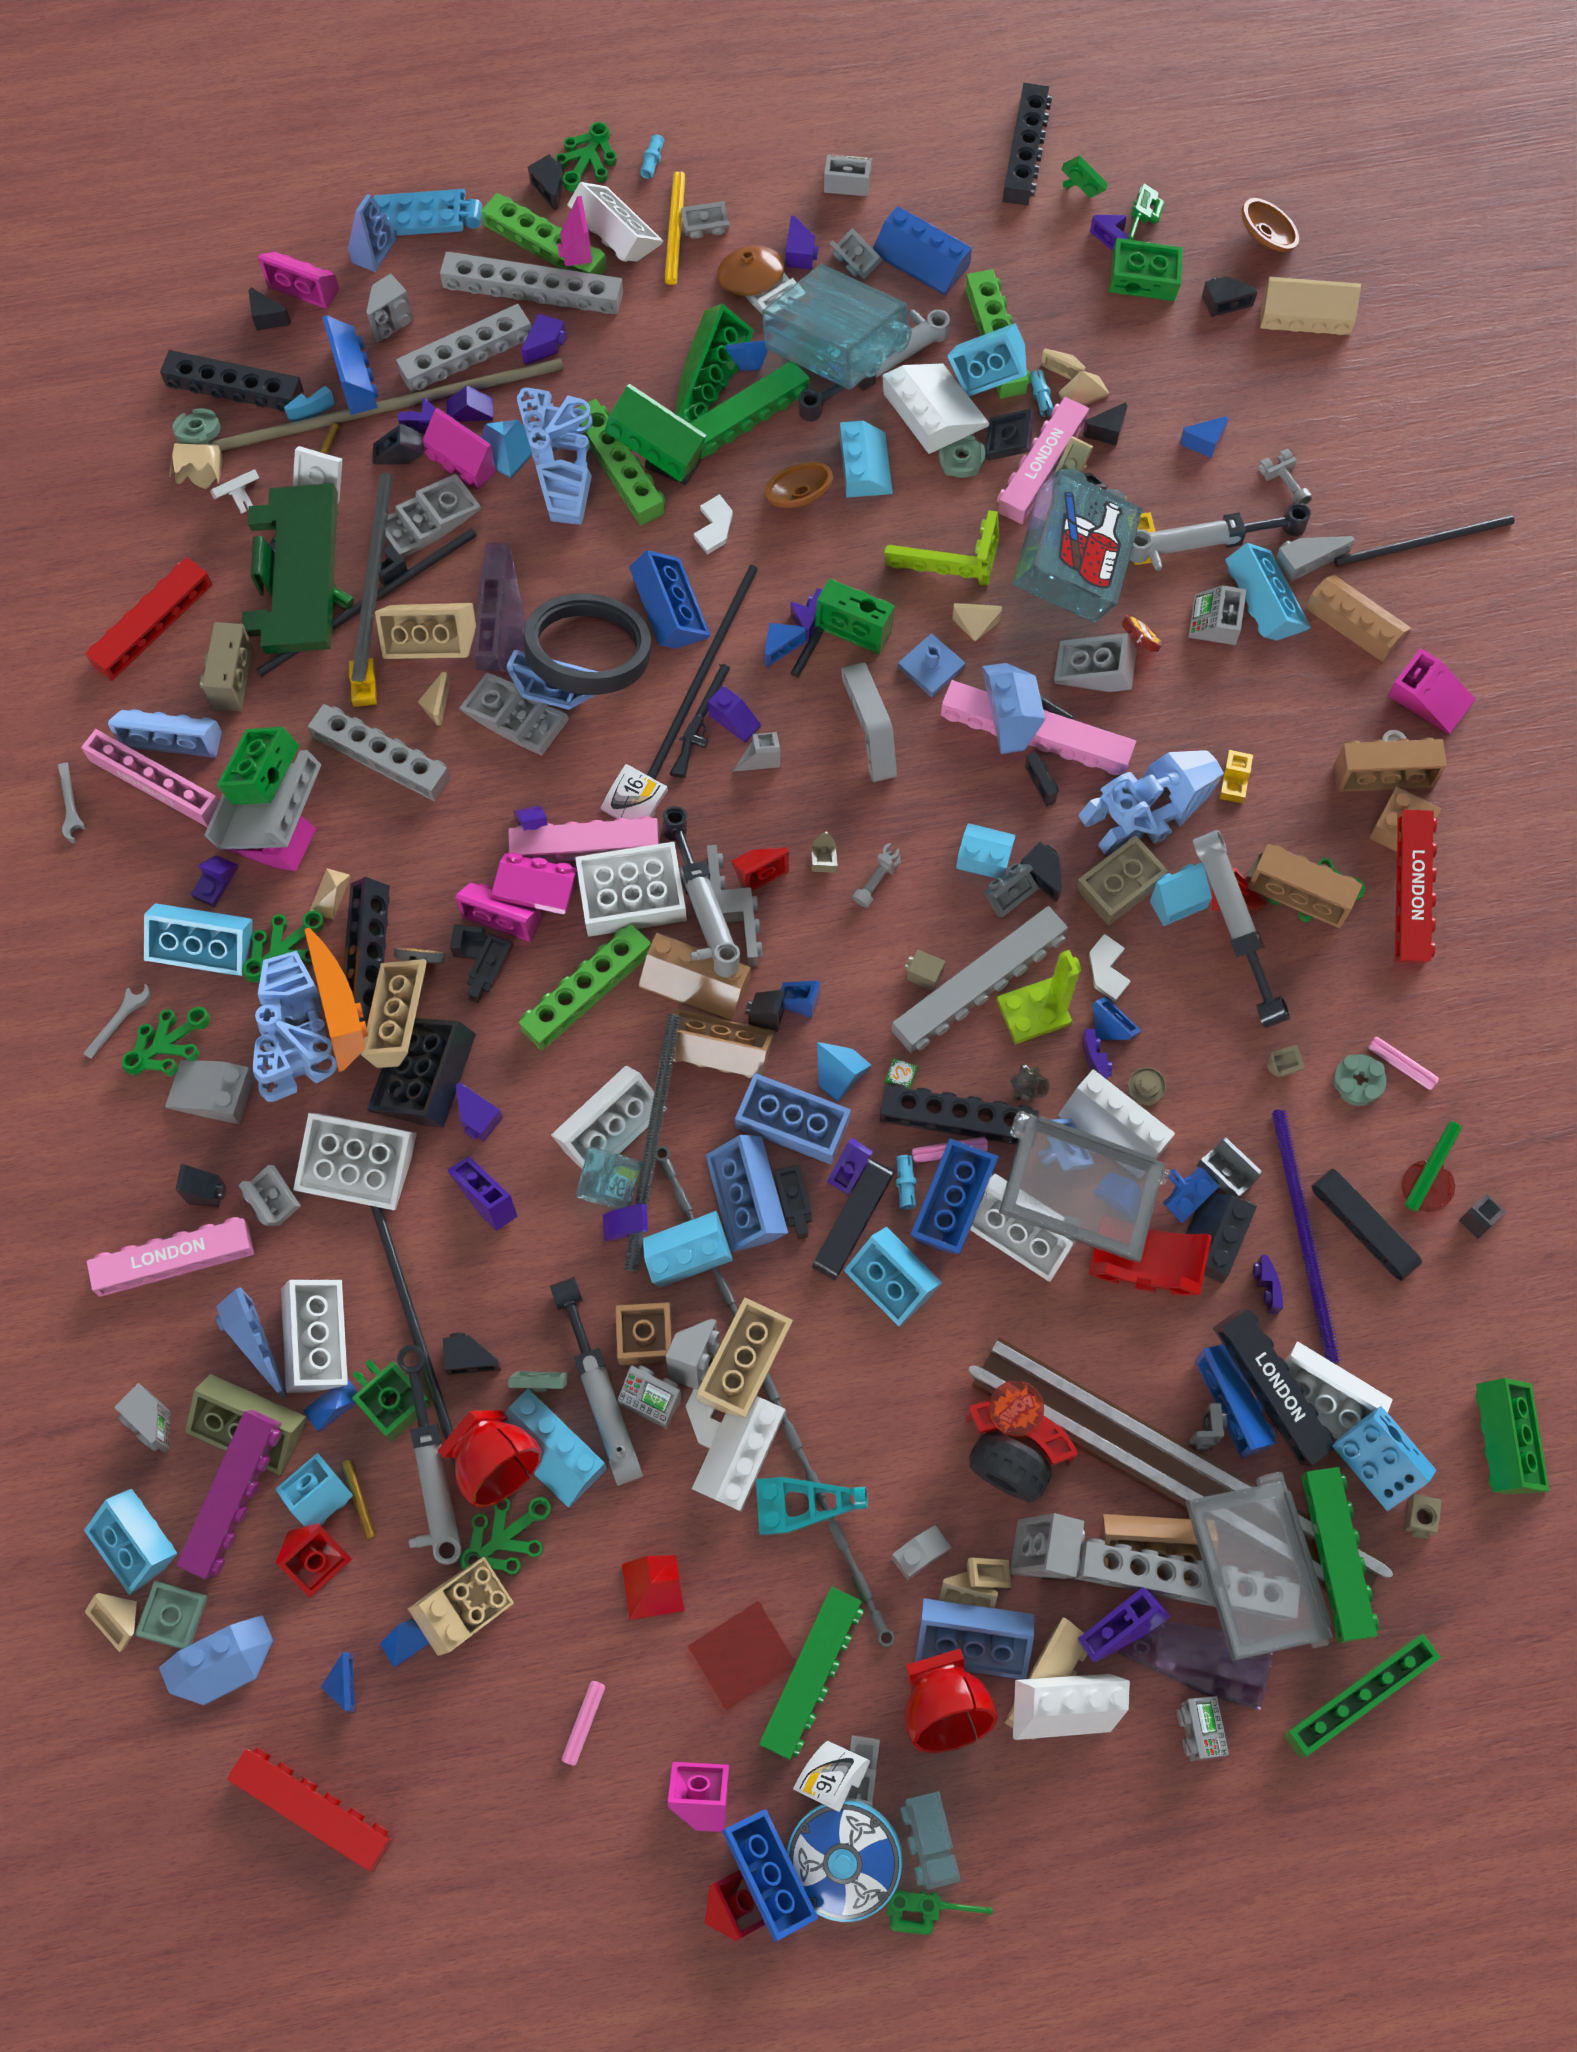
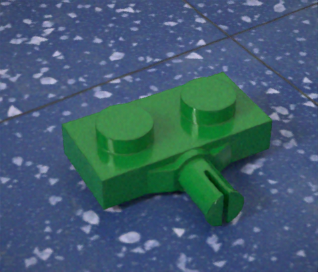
M1080 155L1063 163L1061 170L1070 178L1063 181V188L1065 190L1078 186L1089 198L1106 191L1108 183Z

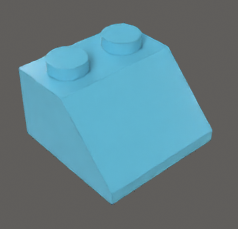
M968 823L960 846L956 869L996 879L1002 878L1006 875L1016 835Z
M318 1452L275 1489L291 1513L304 1527L317 1523L323 1525L331 1514L337 1509L342 1508L353 1496Z

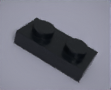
M1036 752L1027 755L1025 768L1046 807L1054 804L1059 789L1055 780L1050 779L1047 774L1048 769L1045 761L1039 759Z

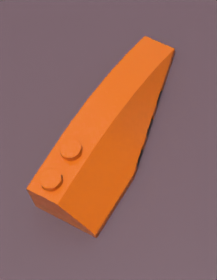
M306 928L305 934L338 1070L341 1072L366 1048L363 1037H367L368 1032L365 1021H359L360 1018H364L361 1004H355L346 976L337 960L320 938L310 928Z

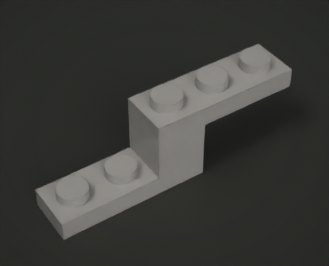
M707 845L710 882L725 922L744 921L748 966H758V957H763L761 942H756V934H760L759 919H754L753 911H758L757 896H752L751 887L726 890L725 876H720L719 868H724L723 854L717 853V845Z

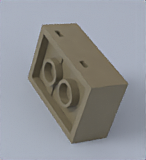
M214 622L209 652H206L204 656L205 673L201 674L200 687L204 690L206 699L209 700L213 710L242 712L253 654V646L243 624Z
M1135 835L1079 878L1077 891L1104 922L1110 926L1153 893L1157 880L1169 871Z

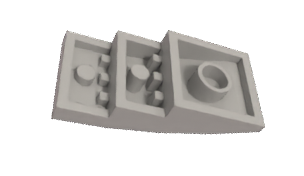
M454 474L417 490L415 498L395 506V513L387 516L385 541L388 545L391 544L405 558L460 526L481 510V506L457 474Z
M486 672L459 708L460 711L483 726L541 756L569 720L566 713L551 708L545 703L522 698L515 683Z

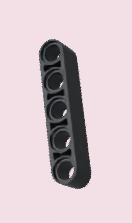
M874 1159L869 1161L820 1249L812 1269L835 1281L837 1280L890 1184L895 1170Z
M1335 1169L1328 1170L1311 1185L1312 1191L1320 1201L1396 1279L1403 1281L1422 1264V1260L1417 1252Z

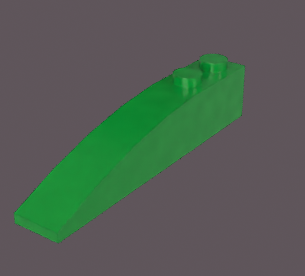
M723 304L705 310L684 365L676 400L675 414L688 423L708 412L710 405L718 399L720 391L730 382L731 376L739 370V367L727 352L726 345L750 342L754 332L751 327Z

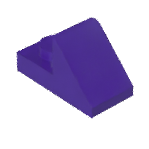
M1094 215L1090 232L1108 248L1113 250L1116 238L1127 239L1128 237L1123 232L1127 216Z
M423 398L422 412H399L398 422L421 434H425L436 408L427 399Z
M819 588L816 589L814 596H809L806 606L795 602L790 603V613L795 624L804 627L806 630V641L809 640L815 628L817 599L822 592V589Z
M217 855L201 863L199 868L203 874L191 893L192 898L215 908L238 869V864Z
M851 1138L847 1142L827 1182L850 1195L864 1172L873 1151Z

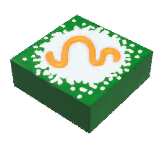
M893 1058L885 1084L897 1083L910 1089L918 1066Z

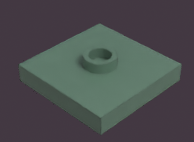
M516 1371L508 1378V1388H530V1391L544 1392L547 1389H563L568 1384L569 1373Z
M154 1581L135 1636L178 1649H184L192 1645L208 1596Z

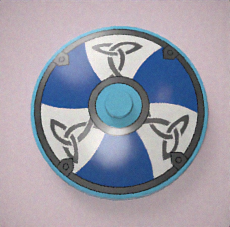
M845 1799L840 1812L824 1804L818 1805L800 1820L788 1844L787 1854L816 1914L824 1918L840 1922H852L872 1916L888 1903L898 1886L903 1864L898 1836L892 1825L880 1812L862 1802Z

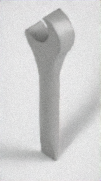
M67 762L58 764L66 808L62 833L69 842L76 844L77 841L72 837L73 832L77 829L86 830V826L80 820L76 811Z
M144 984V991L138 995L132 994L130 988L126 989L124 1000L118 1012L83 1053L84 1055L92 1059L124 1019L150 1001L151 991L146 984Z

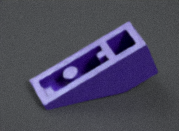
M469 1156L448 1169L449 1175L479 1214L496 1231L518 1217L511 1195Z
M1142 1587L1081 1635L1078 1640L1095 1663L1149 1634L1167 1620L1170 1615L1155 1594Z

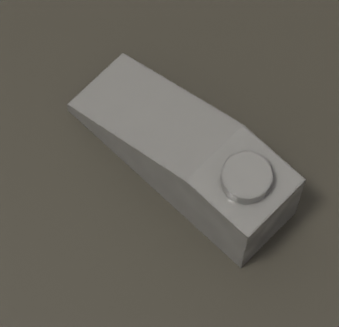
M1352 536L1299 538L1293 542L1287 541L1279 547L1276 561L1289 581L1292 582L1334 561V558L1350 553L1355 539Z

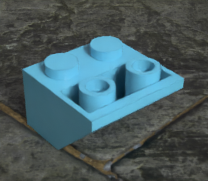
M1201 862L1196 865L1188 864L1180 872L1173 875L1167 873L1157 880L1150 903L1163 926L1208 908L1212 896L1203 863Z

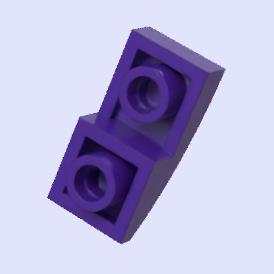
M539 805L513 811L518 825H521L523 830H536L548 825L547 816Z
M1085 1029L1082 1043L1087 1064L1091 1071L1094 1069L1107 1080L1108 1077H1112V1062L1107 1061V1053H1100V1038L1096 1037L1095 1029Z
M631 1205L603 1214L604 1240L630 1237L629 1234L648 1231L647 1205Z
M1261 1255L1257 1263L1253 1264V1278L1257 1279V1287L1268 1288L1264 1290L1263 1295L1264 1305H1268V1313L1279 1314L1283 1309L1280 1281L1269 1257Z

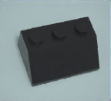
M1212 1193L1196 1209L1186 1234L1211 1235L1204 1272L1205 1276L1220 1283H1224L1227 1279L1257 1205L1234 1195Z

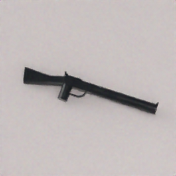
M719 664L720 668L691 724L689 723L684 736L679 738V741H683L682 749L669 773L670 776L686 777L692 744L704 749L707 747L709 740L703 738L706 732L703 722L708 712V701L724 682L730 670L728 665ZM701 726H703L704 731L701 736H698L697 733Z

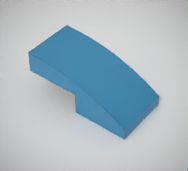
M324 386L308 399L303 394H300L287 404L284 409L291 423L316 417L333 407L335 402L331 390Z

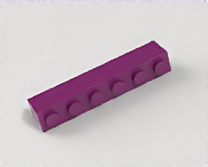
M255 1410L244 1411L176 1566L205 1580L221 1572L225 1564V1559H223L225 1552L232 1547L236 1539V1534L234 1533L238 1523L240 1524L247 1514V1502L249 1498L255 1495L258 1489V1477L261 1472L265 1471L270 1462L269 1452L281 1437V1431H279L282 1425L281 1422Z

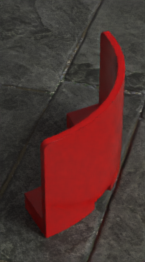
M1104 1215L1100 1217L1097 1234L1129 1245L1134 1225ZM1148 1229L1140 1262L1137 1263L1094 1247L1088 1274L1117 1285L1119 1281L1136 1284L1135 1289L1155 1293L1156 1288L1171 1291L1172 1295H1200L1211 1235L1179 1234Z
M998 1401L982 1402L969 1406L965 1417L966 1422L974 1420L979 1434L995 1430L1005 1431L1004 1426L999 1425L998 1417L992 1416L995 1413L994 1409L996 1407L994 1402ZM1038 1410L1035 1411L1038 1416L1032 1421L1034 1425L1027 1422L1026 1429L1022 1426L1016 1427V1430L1013 1426L1007 1429V1431L1020 1434L1034 1442L1045 1453L1051 1465L1065 1461L1067 1466L1072 1465L1078 1455L1074 1444L1064 1430Z

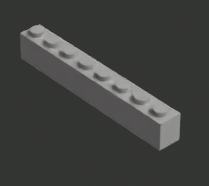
M1047 906L892 1023V1032L910 1053L916 1049L921 1051L936 1034L938 1036L944 1034L950 1028V1024L956 1019L958 1021L964 1019L969 1014V1009L975 1005L979 1007L988 1000L989 994L995 990L997 992L1001 991L1007 986L1009 979L1013 976H1021L1028 969L1027 966L1033 961L1036 963L1041 961L1047 955L1046 951L1052 947L1058 948L1066 940L1068 927Z

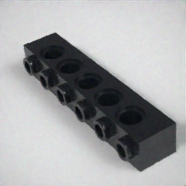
M1023 83L1002 202L1029 206L1030 197L1035 196L1037 183H1033V179H1038L1040 168L1039 165H1036V161L1041 162L1043 148H1039V145L1044 144L1046 131L1042 130V128L1047 127L1049 113H1045V111L1050 110L1052 96H1048L1049 86Z
M168 350L160 370L165 386L172 389H183L195 394L202 393L215 398L230 399L237 403L254 404L261 408H273L280 412H285L284 407L304 392L300 377L173 350Z
M368 877L350 883L343 973L352 991L355 1004H361L364 1018H360L359 1021H365L366 1028L380 965L384 963L388 905L390 902V886Z
M893 1083L891 1086L885 1085L879 1122L972 1138L986 1137L990 1141L1017 1145L1025 1115L1036 1118L1039 1115V1111L1033 1110V1107L1028 1105L1015 1107L1009 1106L1003 1101H993L991 1103L982 1101L979 1097L969 1096L961 1098L951 1092L938 1094L932 1093L927 1088H917L914 1090L908 1089L902 1084ZM905 1101H910L915 1105V1107L912 1109H905L902 1106V1103ZM934 1105L940 1109V1112L933 1114L927 1108ZM962 1110L966 1116L957 1118L952 1112ZM987 1114L990 1116L991 1121L982 1122L978 1116ZM1011 1118L1016 1121L1017 1125L1013 1127L1007 1126L1004 1120ZM1034 1132L1031 1148L1033 1147L1035 1141L1036 1132Z

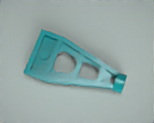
M787 1477L756 1479L759 1535L790 1533L853 1510L868 1509L866 1487L847 1488ZM789 1492L804 1493L808 1496L809 1509L806 1513L796 1517L787 1515L786 1495ZM833 1493L836 1496L835 1508L817 1511L816 1494ZM853 1494H854V1502H855V1504H853V1503L851 1502V1496H852Z

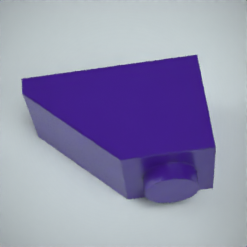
M791 216L786 246V267L812 269L813 261L818 260L819 246H815V236L796 216Z
M542 314L537 315L521 348L524 364H531L558 353L561 345H564L567 340L564 321Z
M724 685L708 701L709 716L745 743L761 727L760 722L745 702Z
M458 1082L456 1091L460 1120L464 1127L463 1131L470 1138L476 1140L478 1137L485 1142L503 1119L501 1111Z

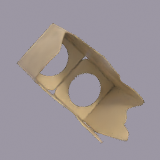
M174 443L169 477L175 472L176 483L180 484L186 477H189L195 485L207 489L216 478L219 483L223 465V457L217 445Z

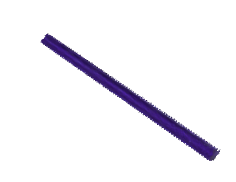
M1274 1110L1272 1118L1276 1136L1278 1137L1279 1149H1281L1279 1151L1282 1155L1281 1158H1283L1281 1160L1283 1161L1282 1164H1284L1286 1182L1289 1186L1288 1189H1290L1288 1191L1290 1192L1289 1195H1291L1290 1201L1293 1213L1295 1214L1294 1217H1296L1294 1219L1296 1220L1295 1223H1297V1232L1300 1236L1299 1239H1301L1299 1241L1301 1242L1300 1245H1302L1303 1258H1305L1303 1260L1306 1261L1304 1264H1306V1273L1308 1274L1307 1277H1309L1307 1279L1310 1280L1308 1283H1310V1292L1312 1293L1311 1296H1313L1314 1309H1316L1314 1311L1317 1312L1315 1313L1318 1319L1317 1322H1319L1317 1324L1320 1325L1318 1326L1320 1328V1337L1323 1338L1321 1339L1323 1341L1322 1347L1326 1351L1324 1352L1326 1359L1334 1364H1339V1361L1342 1359H1338L1341 1357L1338 1356L1340 1352L1337 1353L1339 1349H1336L1339 1346H1335L1338 1344L1335 1343L1337 1339L1334 1340L1336 1336H1333L1336 1333H1332L1335 1331L1332 1330L1334 1326L1331 1327L1334 1323H1330L1333 1321L1330 1320L1332 1317H1329L1331 1313L1328 1314L1331 1310H1327L1330 1307H1327L1329 1304H1326L1329 1300L1325 1301L1328 1297H1324L1327 1295L1324 1294L1327 1291H1323L1326 1288H1322L1325 1286V1284L1322 1285L1324 1281L1321 1282L1324 1278H1320L1323 1276L1320 1275L1322 1272H1319L1322 1269H1318L1321 1265H1317L1320 1263L1317 1262L1319 1259H1316L1319 1256H1315L1318 1254L1315 1253L1317 1249L1314 1250L1317 1246L1313 1247L1316 1243H1313L1315 1240L1312 1239L1315 1237H1311L1314 1235L1311 1234L1313 1230L1310 1231L1312 1227L1309 1228L1312 1224H1308L1311 1222L1308 1221L1310 1218H1307L1310 1215H1306L1309 1212H1306L1308 1209H1305L1307 1205L1304 1206L1307 1202H1304L1306 1199H1303L1305 1196H1302L1305 1194L1302 1193L1304 1190H1301L1303 1187H1300L1303 1185L1300 1184L1302 1180L1299 1181L1301 1177L1298 1178L1301 1174H1299L1300 1171H1297L1299 1168L1296 1167L1299 1165H1295L1298 1163L1295 1162L1297 1159H1294L1297 1156H1293L1296 1154L1293 1153L1295 1150H1292L1295 1147H1291L1294 1143L1291 1144L1293 1140H1291L1292 1137L1290 1136L1292 1134H1290L1291 1131L1288 1128L1290 1125H1288L1289 1122L1286 1119L1288 1116H1285L1287 1114L1284 1113L1286 1110Z

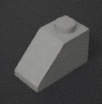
M934 1525L894 1552L891 1559L908 1581L952 1547L936 1525Z

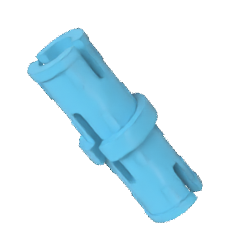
M655 134L651 136L648 149L644 152V162L640 169V175L643 178H653L656 165L661 160L660 152L665 141L660 135Z
M1037 370L1030 373L1034 390L1032 393L1033 398L1037 400L1040 415L1045 417L1046 410L1047 416H1050L1054 409L1050 398L1051 390L1046 385L1043 371L1038 370V376Z
M911 1155L896 1157L898 1172L896 1186L899 1190V1208L904 1210L916 1208L914 1192L916 1178H914L913 1157Z

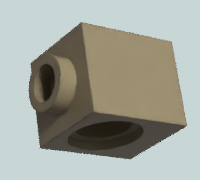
M1417 1494L1410 1496L1407 1500L1403 1531L1412 1532L1411 1536L1419 1539H1428L1429 1536L1431 1537L1438 1533L1442 1500ZM1418 1511L1423 1512L1427 1516V1525L1421 1524L1418 1521Z

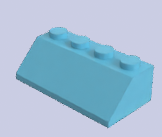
M1246 543L1225 559L1229 567L1228 573L1236 580L1238 588L1246 589L1245 600L1248 604L1247 609L1250 615L1256 619L1259 625L1257 627L1258 631L1264 638L1277 641L1311 628L1271 550Z
M155 903L144 914V961L242 976V968L247 961L252 944L253 919Z
M529 1389L506 1411L505 1414L508 1419L504 1423L523 1428L537 1441L542 1450V1462L534 1475L568 1508L607 1470L606 1464Z

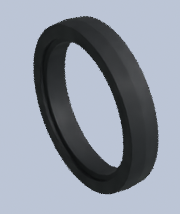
M568 594L546 601L529 616L523 636L524 655L532 671L546 683L558 689L576 694H608L632 685L645 672L651 654L650 631L643 618L626 604L596 594ZM575 616H589L601 618L620 626L630 635L636 650L626 663L617 668L600 672H585L564 667L553 661L543 651L538 639L544 629L558 620Z

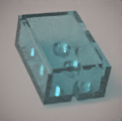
M939 1791L904 1800V1807H901L899 1811L903 1826L908 1825L911 1837L906 1838L910 1856L916 1855L918 1867L914 1868L917 1885H923L924 1890H930L961 1882L955 1854L951 1855L950 1852L953 1845Z

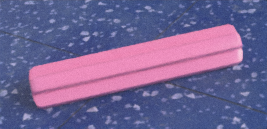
M1375 1037L1368 1046L1369 1050L1427 1089L1431 1090L1437 1084L1439 1078L1379 1037Z
M986 1137L958 1141L980 1150L988 1151ZM948 1143L913 1148L912 1157L914 1163L941 1159Z
M592 1681L589 1685L562 1756L564 1763L572 1766L577 1764L605 1690V1686L602 1683Z

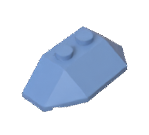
M514 650L507 663V670L522 698L570 710L595 696L567 692L546 683L532 671L522 651ZM553 660L556 663L570 669L585 672H598L591 669Z
M1008 663L982 666L1000 754L1025 751L1045 721L1036 676Z
M263 1615L229 1625L178 1651L163 1663L159 1670L170 1694L206 1705L257 1679L274 1640Z

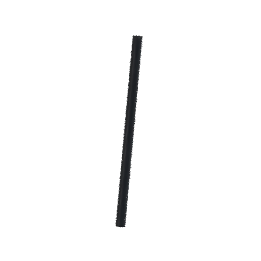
M1513 515L1336 557L1334 558V563L1336 567L1512 525L1515 520Z

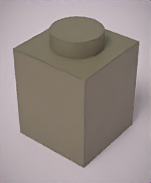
M918 949L915 956H910L904 970H907L906 980L935 991L944 972L946 961Z

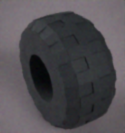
M988 1431L982 1434L969 1455L970 1468L974 1473L1004 1493L1026 1502H1033L1041 1498L1052 1477L1050 1463L1044 1457L1023 1443L999 1432Z

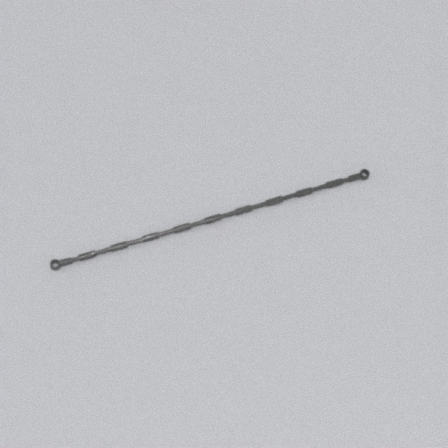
M665 1146L656 1148L659 1150L656 1151L657 1153L665 1152L667 1154L665 1158L655 1157V1159H657L656 1162L661 1164L667 1179L671 1181L674 1187L673 1192L683 1213L687 1215L689 1221L695 1219L690 1201L676 1178L677 1174L670 1161L669 1149ZM718 1267L712 1268L721 1296L726 1306L730 1308L733 1317H735L738 1310L735 1305L736 1300L726 1279H723ZM768 1373L763 1382L765 1391L771 1403L773 1402L783 1408L779 1400L781 1397ZM785 1413L782 1427L793 1451H796L806 1472L805 1477L807 1481L820 1483L802 1450L803 1445L792 1422H789ZM817 1493L816 1501L819 1500L823 1511L829 1510L830 1508L825 1499L826 1494ZM834 1517L827 1519L830 1524L828 1527L839 1550L843 1552L852 1571V1579L859 1594L871 1612L870 1617L878 1633V1642L882 1647L888 1648L893 1645L895 1635L887 1628L880 1610L877 1611L874 1605L873 1595L862 1572H859L848 1549L850 1546L839 1522L835 1521ZM885 1633L889 1634L892 1638L888 1644L883 1643L881 1640V1636Z

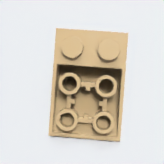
M482 1557L409 1607L408 1610L437 1656L451 1652L513 1605L514 1602L485 1557Z

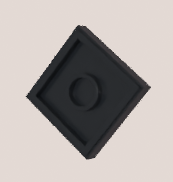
M1031 408L989 418L985 457L988 461L1030 452L1034 422V411Z

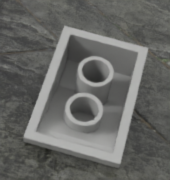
M1128 633L1060 641L1054 682L1059 685L1105 692L1132 690L1137 648Z
M181 1060L165 1107L240 1125L255 1076L249 1067L227 1062Z
M1056 1513L1018 1519L1010 1574L1061 1579L1076 1577L1081 1566L1079 1555L1081 1544L1085 1538L1084 1521Z

